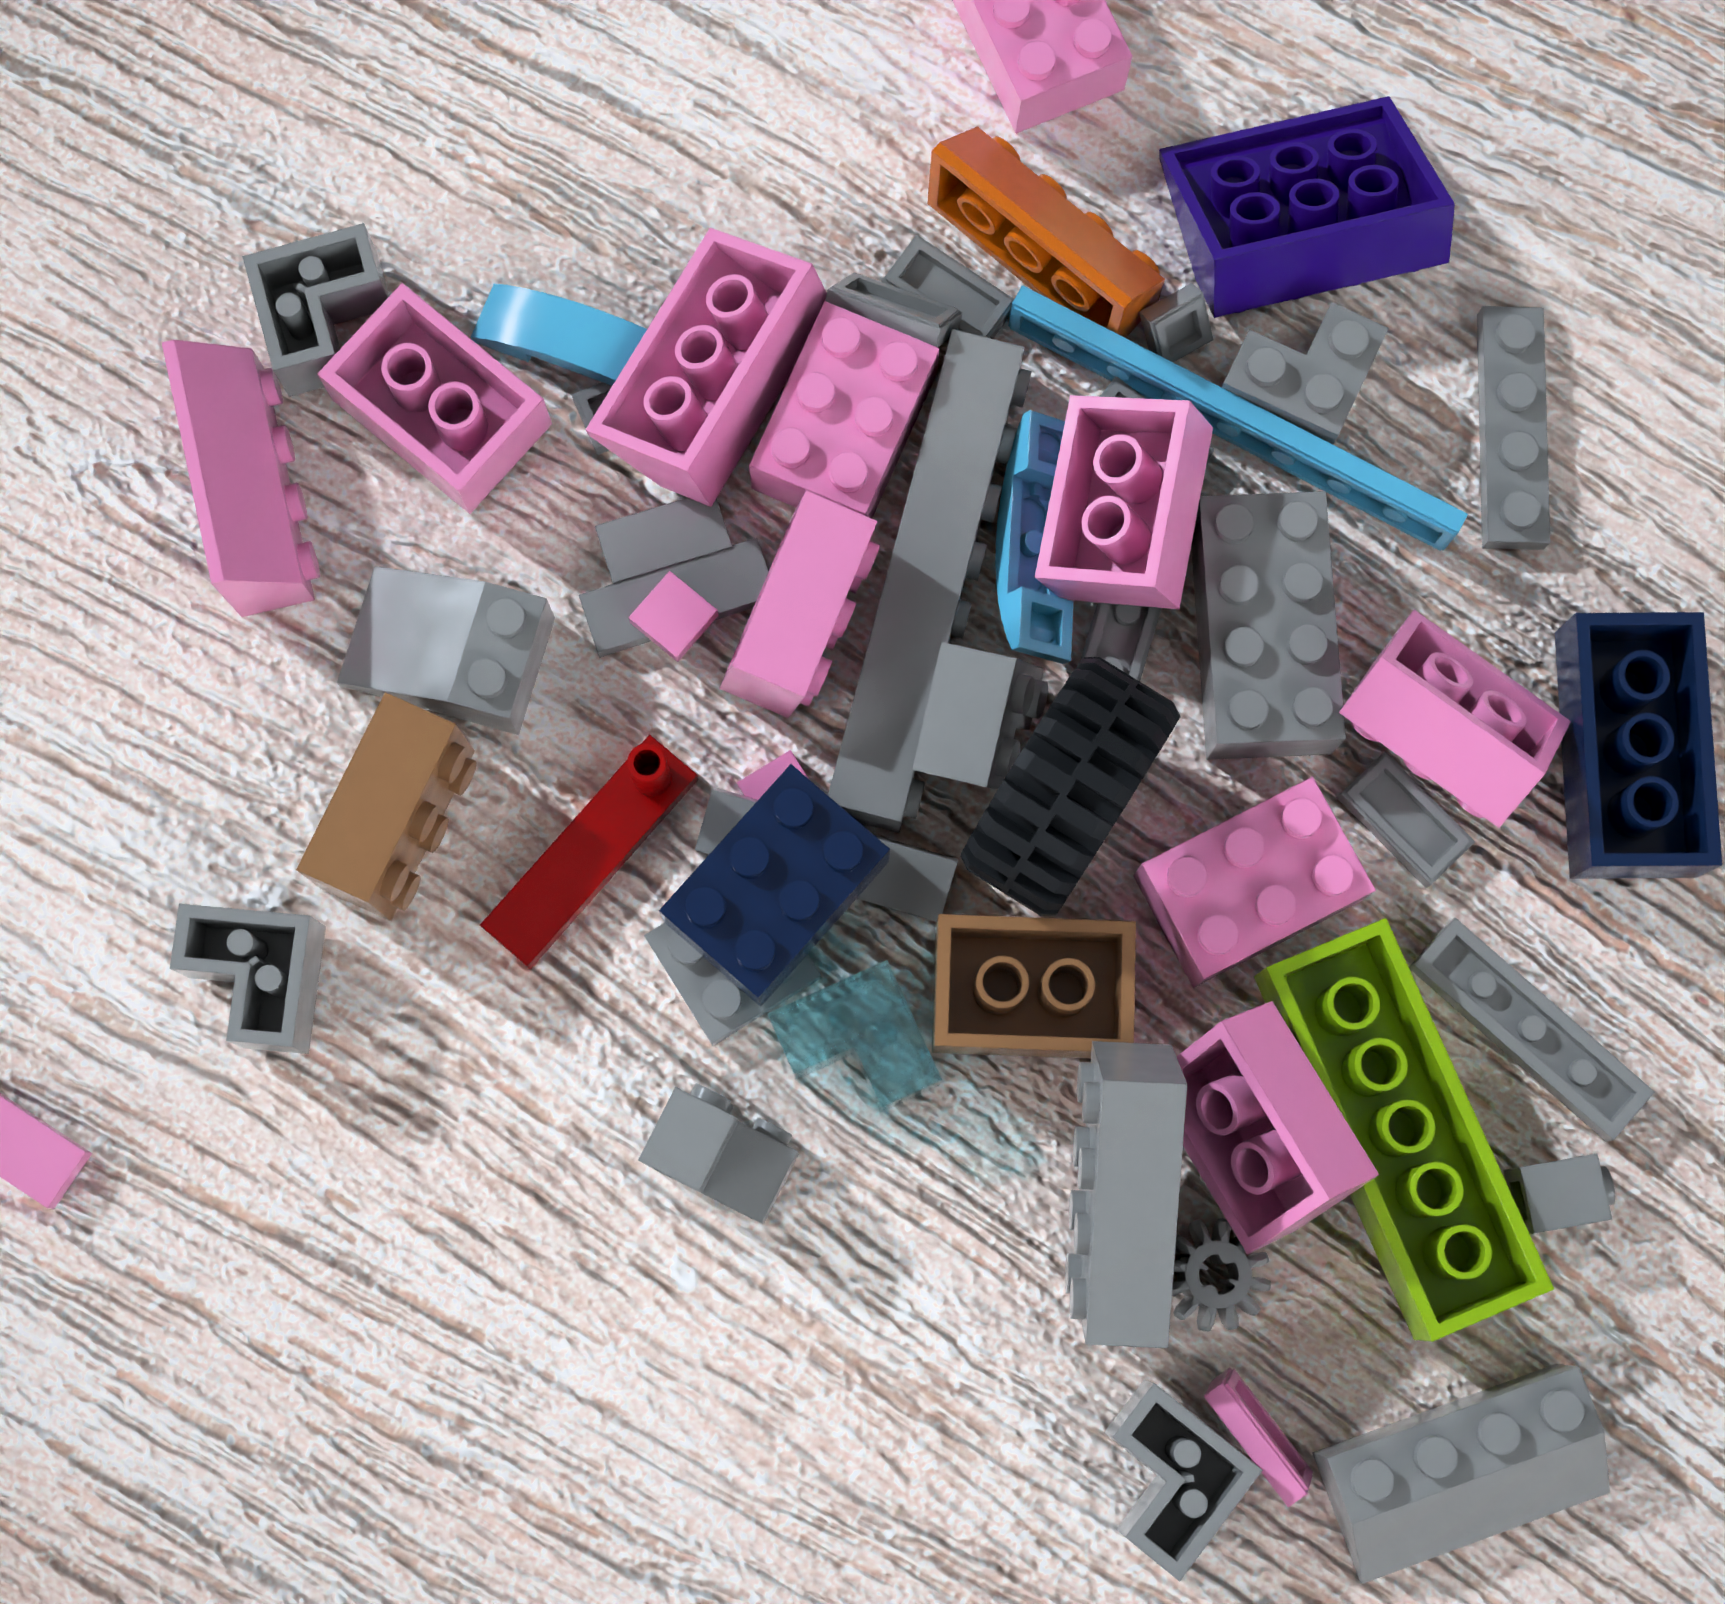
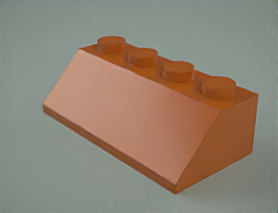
M977 126L939 142L931 151L927 204L1033 291L1125 338L1141 322L1139 312L1159 301L1165 279L1160 275V270L1155 262L1143 252L1138 250L1131 252L1113 237L1111 228L1101 217L1092 212L1083 213L1067 200L1065 191L1053 178L1045 174H1040L1039 176L1021 162L1017 151L1003 138L995 136L992 139Z

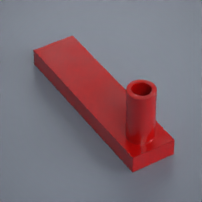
M649 734L640 745L632 749L623 765L483 920L480 926L531 970L699 780L698 775Z

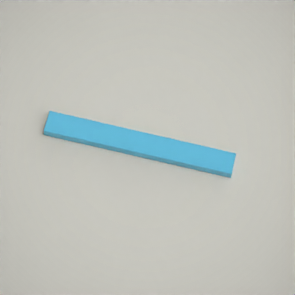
M1023 285L1012 302L1008 326L1016 333L1110 381L1115 377L1120 378L1146 399L1191 401L1212 425V434L1326 491L1439 551H1444L1455 538L1468 515L1454 506Z

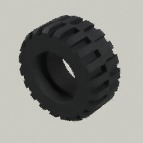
M1084 657L1037 725L969 837L960 856L966 869L1040 916H1056L1181 716L1174 702L1101 657Z

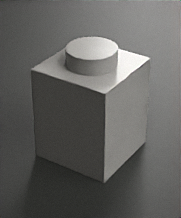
M1598 1153L1503 1170L1505 1181L1529 1234L1612 1220L1609 1205L1615 1203L1614 1183L1607 1167L1600 1166Z

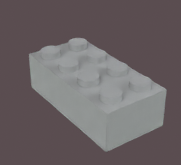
M1326 491L1200 496L1191 551L1206 760L1331 755L1346 739L1344 716L1339 713L1343 707Z
M1092 1041L1091 1062H1079L1077 1100L1082 1103L1083 1123H1086V1127L1075 1126L1073 1165L1078 1167V1187L1082 1190H1071L1069 1229L1074 1231V1253H1067L1065 1292L1070 1294V1319L1081 1320L1086 1345L1168 1348L1187 1082L1172 1045Z

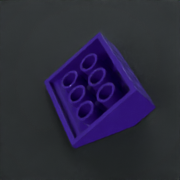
M1390 96L1159 149V160L1195 280L1201 292H1203L1214 318L1241 313L1246 310L1284 301L1296 300L1348 286H1356L1365 282L1408 272H1416L1421 269L1446 264L1450 261L1455 203Z

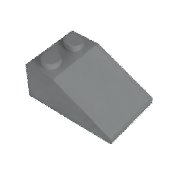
M375 566L337 684L341 687L381 698L386 692L425 710L519 735L555 617L547 598L485 581Z

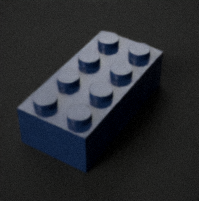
M1704 612L1575 613L1555 632L1559 713L1571 721L1561 741L1569 878H1697L1722 866Z

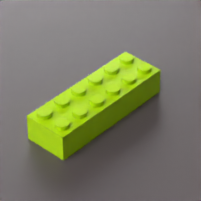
M1387 918L1270 965L1256 974L1254 979L1265 1004L1273 1001L1379 1173V1176L1350 1194L1413 1339L1433 1342L1554 1290Z

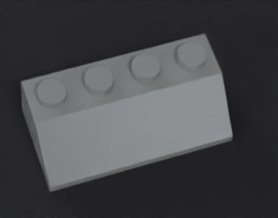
M1554 1364L1312 1452L1357 1576L1362 1584L1610 1493L1605 1432L1579 1366Z

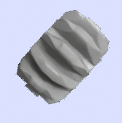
M1217 1219L1211 1238L1202 1220L1192 1221L1189 1227L1194 1245L1184 1237L1176 1234L1175 1251L1182 1257L1179 1261L1174 1260V1272H1177V1281L1173 1282L1172 1296L1183 1293L1185 1297L1176 1306L1173 1314L1179 1320H1185L1199 1306L1197 1316L1199 1330L1211 1331L1217 1311L1221 1323L1227 1330L1237 1329L1239 1327V1318L1234 1305L1236 1304L1243 1312L1256 1316L1261 1308L1247 1294L1249 1289L1269 1291L1271 1288L1270 1280L1252 1277L1251 1269L1268 1263V1255L1266 1252H1260L1246 1257L1244 1254L1245 1250L1237 1236L1229 1243L1231 1226L1227 1219ZM1210 1257L1213 1264H1225L1228 1269L1229 1277L1228 1279H1220V1283L1225 1287L1219 1292L1214 1285H1202L1200 1282L1199 1270H1208V1267L1203 1264L1204 1260Z

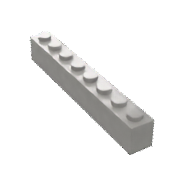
M952 329L828 793L831 799L859 823L900 833L904 816L914 819L917 817L925 782L914 779L916 771L912 770L941 642L949 643L951 637L963 639L972 603L960 600L966 578L977 581L979 578L987 546L985 543L976 541L981 520L989 522L994 520L1002 486L991 483L996 462L1008 463L1017 428L1006 426L1010 407L1014 405L1023 408L1032 371L1021 369L1025 348L1023 346Z

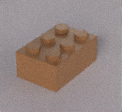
M385 692L296 870L323 891L389 921H392L397 909L405 911L418 890L421 877L415 874L425 852H435L446 833L449 819L443 815L454 793L461 796L466 791L476 770L477 762L471 759L475 751L457 724Z
M938 914L935 928L932 1053L1091 1059L1092 1041L1134 1043L1136 921Z

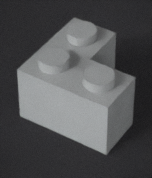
M364 223L242 256L272 369L289 397L324 387L317 373L340 350L334 324L373 314L389 297L378 253Z
M1332 302L1306 355L1249 329L1222 388L1334 444L1389 328Z
M941 642L912 770L998 789L1020 754V742L1013 739L1016 727L1030 730L1032 719H1039L1043 714L1048 696V682L1042 681L1044 669L1017 658Z
M179 903L169 969L188 978L234 982L226 1041L247 1049L309 1054L326 926L308 915Z
M695 1083L690 1094L675 1087L638 1161L764 1225L799 1155L797 1150L787 1146L792 1134L758 1117L752 1128L739 1122L735 1116L730 1114L734 1107L731 1104V1100L702 1085Z
M1144 1380L1104 1433L1157 1476L1116 1530L1180 1582L1263 1470L1159 1386Z

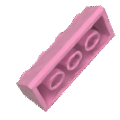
M709 228L587 426L586 432L588 435L659 486L712 507L790 377L822 305L826 300L827 292L813 264Z
M183 340L162 342L211 584L241 617L314 601L311 580L320 578V570L311 541L303 543L298 521L308 518L307 509L299 484H290L286 463L295 461V453L286 425L278 426L274 406L283 404V398L278 378L272 367L265 369L252 348Z

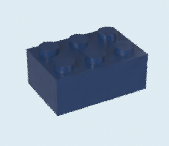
M790 764L661 907L659 913L664 923L761 1007L889 863L890 848Z

